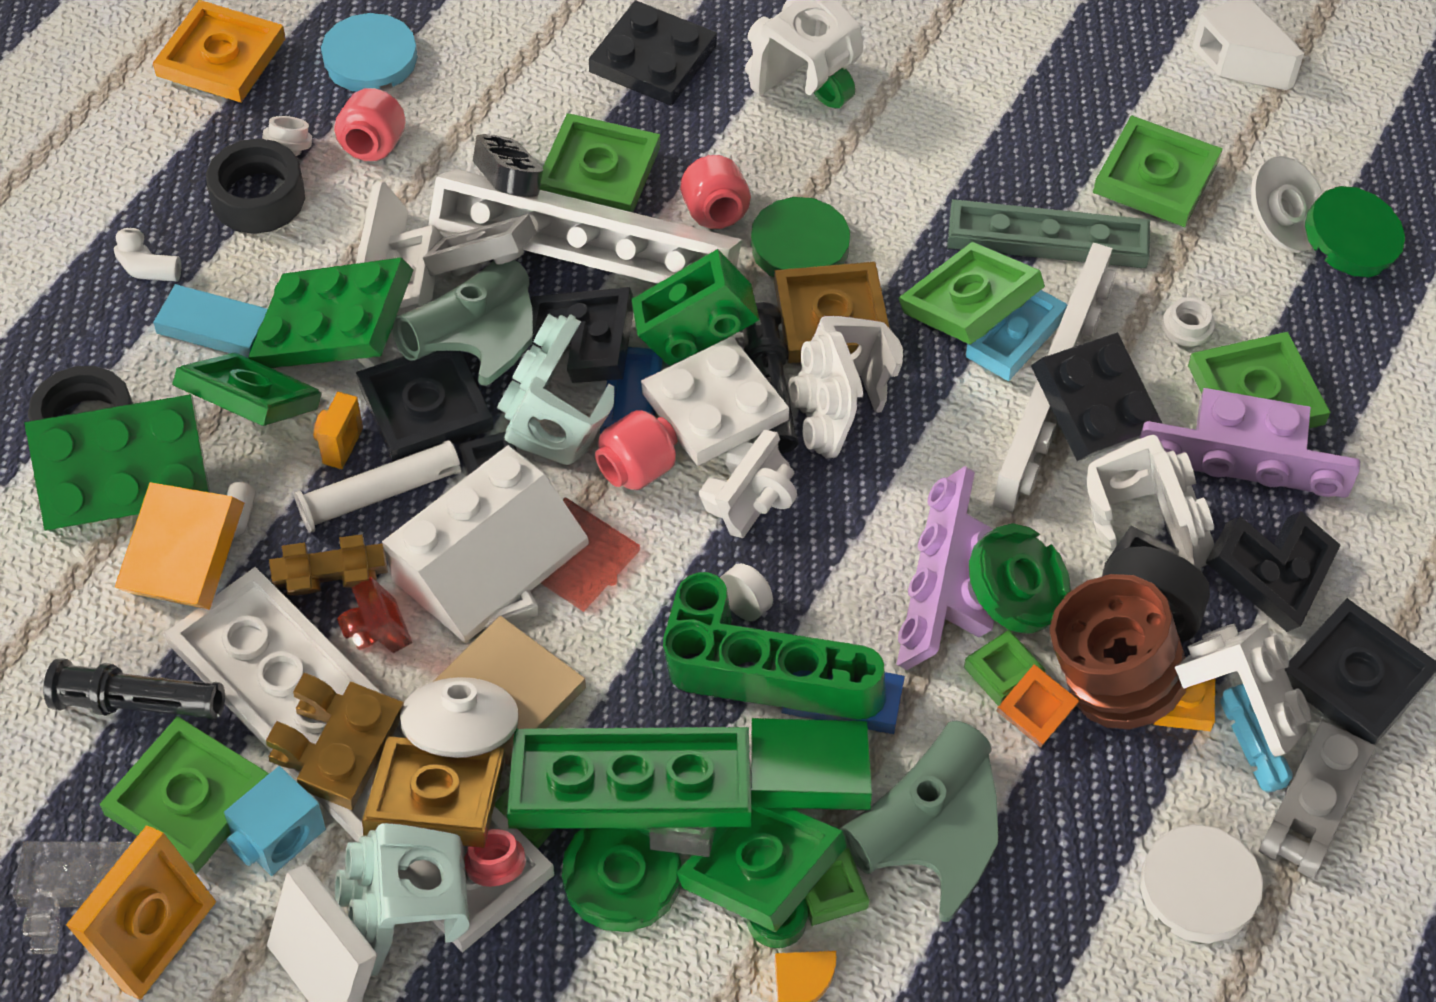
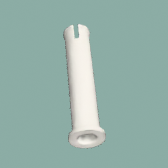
M447 440L443 444L312 492L302 494L298 490L294 492L295 501L308 532L311 533L315 531V525L449 475L461 473L460 461L453 444Z

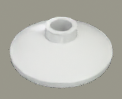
M1285 156L1270 158L1257 168L1252 180L1251 197L1256 217L1268 237L1281 248L1295 253H1302L1313 249L1308 241L1305 221L1308 210L1323 193L1312 173L1300 162Z
M465 677L447 678L431 682L414 691L404 702L400 713V721L406 738L421 750L444 757H471L495 750L511 738L518 725V708L515 700L507 691L491 682Z

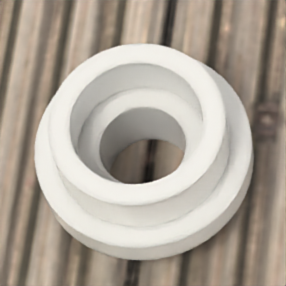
M290 116L272 117L269 119V126L263 130L262 139L276 141L288 147L295 156L300 155L301 150L309 149L312 145V135L308 133L309 125L306 121Z
M1185 297L1177 300L1166 310L1162 326L1165 334L1172 341L1184 346H1198L1211 338L1215 328V320L1210 307L1204 301L1193 297Z

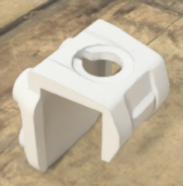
M787 0L782 8V12L771 19L761 17L750 28L748 40L751 42L753 55L746 64L745 72L749 75L751 89L759 96H763L768 90L808 61L805 93L810 96L823 86L828 76L833 75L841 68H848L861 56L863 40L860 25L838 0Z
M824 316L821 318L812 340L804 342L801 349L802 369L798 376L790 378L788 394L792 408H800L807 415L803 423V440L808 449H815L817 453L822 454L826 459L838 456L855 418L857 397H863V387L859 376L863 380L875 413L882 412L887 401V382L890 376H898L903 362L902 345L885 323L842 316ZM846 343H857L859 347L854 353L850 354Z
M1149 435L1135 440L1089 464L1087 491L1093 523L1097 535L1110 549H1115L1117 546L1116 536L1110 521L1113 520L1110 504L1155 493L1174 548L1179 550L1178 556L1185 558L1200 570L1202 566L1208 565L1205 562L1214 547L1210 530H1214V524L1205 498L1196 499L1192 485L1196 484V480L1187 453L1184 452L1176 455L1174 451L1166 452L1158 437ZM1126 470L1138 471L1133 477L1125 481H1110L1120 472Z

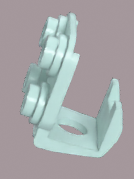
M548 314L533 341L541 346L542 349L533 344L530 351H526L512 377L514 380L511 381L497 408L505 412L504 418L510 421L504 437L508 443L533 454L570 465L586 454L600 427L612 410L614 386L611 384L607 385L590 417L546 390L554 375V368L581 323L572 314L568 318L560 315L558 319ZM536 419H547L558 423L565 430L566 436L555 437L544 431L540 422Z
M385 823L378 825L376 830H370L367 836H361L359 842H348L345 854V870H337L335 900L340 907H347L348 917L377 953L371 976H377L381 970L392 944L395 924L445 919V943L455 941L468 930L470 922L464 871V847L460 836L414 826ZM415 861H430L440 870L441 884L431 890L419 889L409 879H399L398 870H407L409 865Z

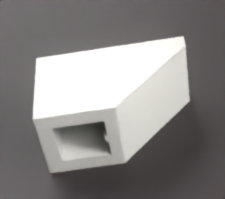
M1231 0L1201 13L1192 46L1219 77L1281 90H1289L1294 87L1304 56L1296 42L1290 39L1253 0Z

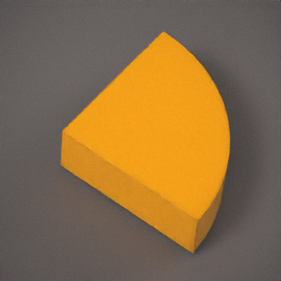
M836 951L775 953L777 1002H817L833 981L837 958Z

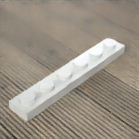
M1093 242L1048 355L1081 345L1080 342L1083 335L1093 337L1102 308L1095 306L1098 298L1107 301L1116 276V271L1108 269L1113 248ZM1038 380L999 473L992 506L1010 512L1014 511L1020 493L1030 496L1040 468L1039 464L1033 463L1037 452L1047 454L1056 428V424L1049 422L1053 411Z

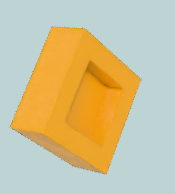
M337 391L329 409H323L319 413L314 425L313 436L318 441L323 464L343 469L363 430L358 397Z
M1215 678L1187 687L1186 693L1173 711L1154 722L1153 725L1211 732L1215 723Z

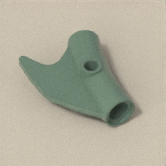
M493 260L479 273L453 290L424 305L397 315L392 327V335L397 348L410 361H415L436 351H465L472 353L481 361L478 378L479 384L485 386L491 384L512 367L532 344L533 315L528 292L530 285L529 276L526 270L516 260L504 264H496Z
M960 721L948 722L938 738L916 765L892 789L871 806V810H865L840 828L843 831L847 844L846 848H849L855 865L866 874H870L879 868L897 865H922L932 869L940 880L939 918L943 922H949L953 919L976 888L998 845L997 796L989 754L992 751L991 744L979 730Z

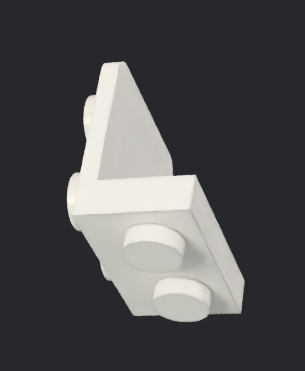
M1266 623L1241 632L1237 631L1235 624H1230L1202 636L1203 640L1188 646L1190 655L1175 666L1183 689L1238 670L1269 749L1275 757L1288 753L1307 732V722L1311 720L1308 703L1300 689L1293 690L1285 672V668L1289 666V660L1284 644L1279 636H1271Z

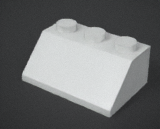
M507 445L384 539L382 544L393 582L466 643L485 628L489 619L506 606L521 599L520 595L523 592L534 589L589 544V540L547 476Z

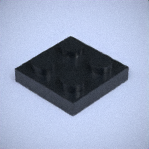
M635 0L589 57V72L672 106L717 47V32Z
M1118 332L1042 357L1031 365L1076 461L1139 439L1144 422L1150 421L1163 424Z
M436 351L415 361H410L402 356L356 372L358 386L392 462L443 444L447 440L455 443L494 429L492 415L461 351Z
M1346 598L1290 659L1289 666L1285 668V672L1293 690L1300 689L1308 703L1352 735L1376 745L1436 676V660Z

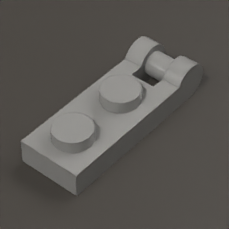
M1322 720L1258 852L1274 860L1279 855L1299 865L1298 872L1314 879L1376 746ZM1289 829L1310 838V843L1308 844L1288 834Z

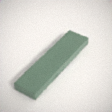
M952 199L947 248L962 250L969 243L974 242L1001 254L1085 262L1094 242L1113 248L1109 265L1147 269L1150 257V219Z

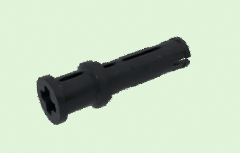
M758 302L756 306L761 325L753 323L740 331L743 333L745 344L743 350L767 380L768 377H771V382L769 383L789 407V420L769 430L778 433L780 438L778 450L781 454H785L798 446V438L795 434L790 397L783 369L788 359V348L781 341L778 327L782 320L781 311L772 303Z
M57 658L49 665L43 685L44 700L48 708L61 711L66 709L67 706L91 708L97 715L104 716L114 713L120 708L217 720V717L221 716L225 705V689L220 682L207 683L166 677L123 674L120 668L111 663H102L97 668L75 666L68 659Z

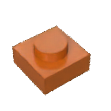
M1034 664L997 707L996 711L1041 748L1075 708L1079 700Z

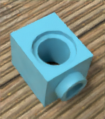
M280 766L224 811L231 835L226 839L230 848L246 865L251 866L254 862H257L271 876L326 830L319 803Z

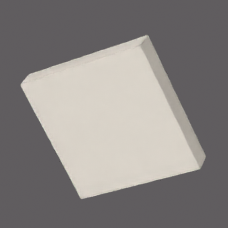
M304 864L287 872L267 947L309 1002H362L377 958L376 951L310 867Z

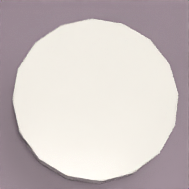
M1194 824L1170 830L1154 842L1141 868L1140 890L1147 910L1157 921L1160 918L1165 925L1171 927V933L1184 940L1213 943L1231 939L1251 921L1262 900L1263 877L1255 856L1239 839L1219 828Z

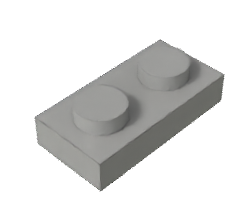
M522 215L441 238L423 257L430 276L450 271L452 276L464 275L476 269L481 262L494 259L496 264H504L523 255V247L537 231L530 215Z

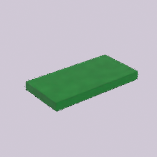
M749 727L516 729L513 738L507 810L508 829L751 827Z

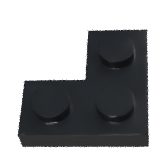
M624 287L531 296L533 338L532 344L529 347L531 348L534 344L541 348V346L533 341L548 314L557 319L560 315L568 318L572 314L576 317L575 319L581 321L568 344L571 347L567 372L572 383L623 379L634 313L631 300L634 296L631 288Z
M1302 511L1287 517L1274 544L1244 518L1238 516L1226 522L1205 563L1281 628L1289 632L1301 627L1341 545Z

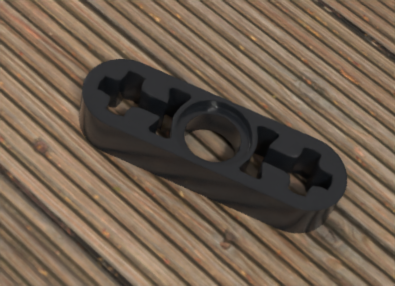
M490 134L476 136L472 161L496 190L523 197L539 195L543 168L518 141Z

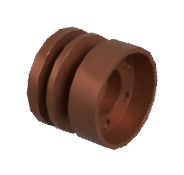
M1105 575L1087 580L1067 593L1054 610L1049 630L1053 648L1060 667L1065 673L1071 694L1079 700L1077 707L1088 719L1107 728L1133 729L1152 724L1173 711L1187 689H1183L1175 666L1186 657L1168 600L1153 583L1134 575Z

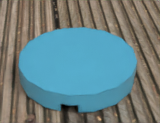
M366 13L354 15L336 23L325 34L321 46L324 67L328 71L329 77L335 84L356 92L364 88L381 90L380 86L391 82L392 87L402 83L414 71L418 58L413 32L404 22L384 14Z

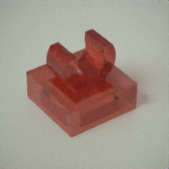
M372 577L369 578V581L361 582L352 587L359 607L347 610L337 618L344 638L353 637L356 648L359 650L379 641L393 654L413 643L397 602L389 592Z

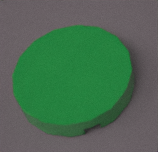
M1338 186L1326 190L1307 212L1305 229L1308 241L1315 251L1319 247L1327 255L1324 261L1336 270L1351 276L1373 277L1381 274L1384 269H1389L1403 252L1405 234L1400 219L1388 204L1368 191L1358 187Z
M791 197L777 200L762 209L752 223V255L756 264L771 277H774L775 270L841 265L848 258L850 229L844 216L833 206L815 198Z
M1014 523L994 528L974 545L969 560L970 583L978 602L994 621L1010 631L1031 634L1051 626L1054 610L1067 593L1071 591L1070 578L1060 553L1052 544L1046 547L1041 540L1036 538L1041 535L1030 527Z
M583 828L575 834L564 853L562 883L569 904L584 921L605 931L631 932L651 926L670 910L680 892V881L677 871L681 868V859L678 850L676 851L674 844L669 840V835L662 828Z

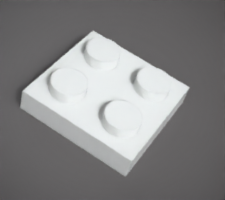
M732 336L641 380L642 394L656 413L671 424L677 435L678 442L697 466L760 435L764 429L770 430L789 420L788 405Z

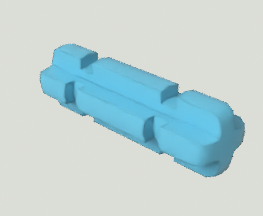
M1244 684L1226 689L1220 698V704L1227 718L1235 720L1231 727L1249 764L1254 767L1257 766L1258 770L1253 773L1260 788L1266 793L1284 789L1290 785L1293 773L1285 757H1275L1271 753Z

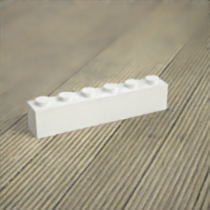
M458 169L436 177L428 226L434 225L438 229L461 233L529 214L537 233L523 247V250L657 284L716 249H719L737 268L742 239L540 190L539 195L535 197L510 195L496 190L485 176Z

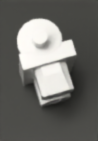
M764 429L755 443L744 442L730 449L727 452L726 465L731 474L730 478L724 480L709 477L699 491V496L706 512L723 518L728 532L732 536L744 538L761 513L766 514L771 506L777 509L790 508L797 497V490L790 481L794 471L778 450L780 438L777 432Z

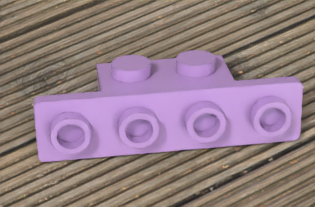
M1203 388L1196 430L1147 421L1143 424L1139 438L1155 435L1162 443L1166 452L1174 451L1176 455L1186 452L1194 471L1205 472L1214 477L1227 476L1259 482L1268 487L1282 486L1309 491L1323 497H1348L1360 471L1359 459L1307 450L1311 407Z
M966 466L947 478L939 479L932 487L928 496L927 503L930 506L926 528L918 542V549L921 552L917 571L908 588V595L911 597L906 620L898 634V642L901 645L897 665L905 670L911 669L938 652L945 619L977 637H981L993 630L994 620L978 602L970 583L969 560L974 545L993 529L967 514L975 472Z

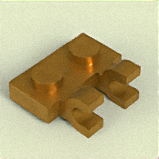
M361 534L339 537L341 547L339 550L311 554L308 553L305 542L283 545V557L269 559L271 579L277 589L286 588L287 595H305L321 591L320 583L343 580V587L371 585L377 583V574L388 573L383 544L365 546L364 538Z
M303 673L293 691L294 697L300 700L296 707V713L310 719L321 720L327 724L315 744L310 742L295 728L276 721L265 740L266 746L272 748L268 756L269 762L300 771L297 783L308 793L353 810L381 758L387 736L392 737L400 722V713L404 702L351 681L343 695H340L323 680Z

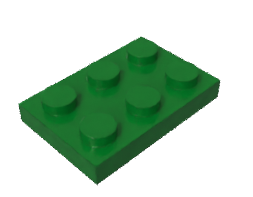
M400 257L283 273L275 286L274 295L263 322L258 328L257 336L248 358L269 368L382 356L414 270Z
M192 394L24 422L44 531L138 515L150 482L210 493Z

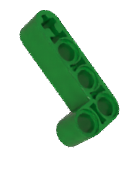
M698 572L689 575L680 583L663 637V649L669 677L672 684L678 689L688 693L781 708L783 706L788 709L850 719H867L875 716L882 710L886 702L885 669L881 655L874 649L863 645L731 625L732 618L728 592L721 578L709 572ZM702 607H712L711 609L704 611L697 610ZM688 654H700L692 659L683 658ZM745 662L756 663L748 668L738 667V665ZM801 670L812 672V674L802 677L792 675ZM829 675H833L832 680H829Z

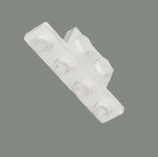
M382 181L373 184L356 263L402 257L414 271L397 315H400L432 301L436 275L430 276L423 257L444 237L434 225L405 232L408 210L387 184ZM379 357L358 360L365 368H369L378 364Z

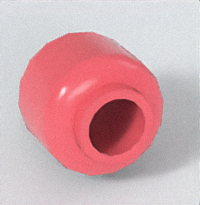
M364 88L355 92L349 98L336 117L334 128L336 139L343 150L354 158L363 161L383 159L394 149L404 132L406 123L404 110L399 102L389 93L376 88Z
M708 155L699 158L687 167L681 179L680 190L691 217L703 227L709 229L729 227L743 218L749 209L751 193L740 168L730 158L722 155Z
M636 410L604 429L598 439L599 449L595 452V459L600 471L615 487L624 486L630 490H640L667 473L675 465L676 452L674 445L677 444V435L671 424L663 417L656 419L646 411Z

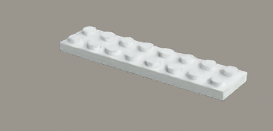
M256 567L215 595L210 610L197 608L164 632L168 645L204 682H220L223 684L225 689V705L265 746V740L276 721L295 728L310 742L315 744L324 730L326 722L310 719L296 713V707L300 700L294 697L293 691L303 673L323 680L340 695H343L350 681L381 693ZM401 721L392 737L406 738L401 728ZM266 746L267 749L271 752L272 748ZM379 762L353 810L312 795L356 842H359L360 837L363 836L362 819ZM287 768L297 779L300 771ZM495 806L489 830L501 829L511 833L524 848L526 865L522 873L511 882L492 887L474 883L467 876L464 868L470 925L463 935L453 941L462 953L554 876L553 864L518 829H508V819ZM463 846L464 857L468 851V846ZM415 861L409 865L407 870H398L399 879H409L419 889L431 890L441 884L440 870L430 861ZM445 919L433 920L435 925L445 934Z

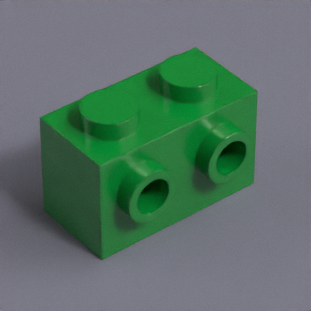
M719 249L631 299L638 337L669 366L697 354L759 321L752 284Z

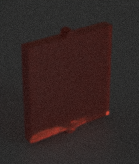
M565 497L563 499L564 503L588 536L589 544L542 581L541 584L584 612L608 585L614 586L617 584V575L640 551V545Z

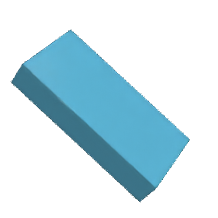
M175 284L153 324L156 334L230 354L236 352L248 358L267 308Z

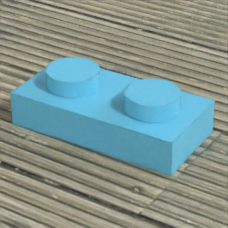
M1040 290L1027 300L1022 307L1013 311L991 328L986 335L977 339L971 345L967 344L966 358L1010 381L1059 327L1068 304Z

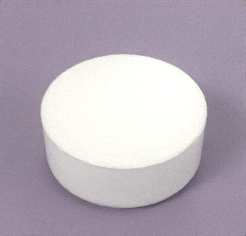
M736 564L720 577L727 588L730 609L740 618L747 621H755L772 607L773 595L766 579L753 567L745 564Z

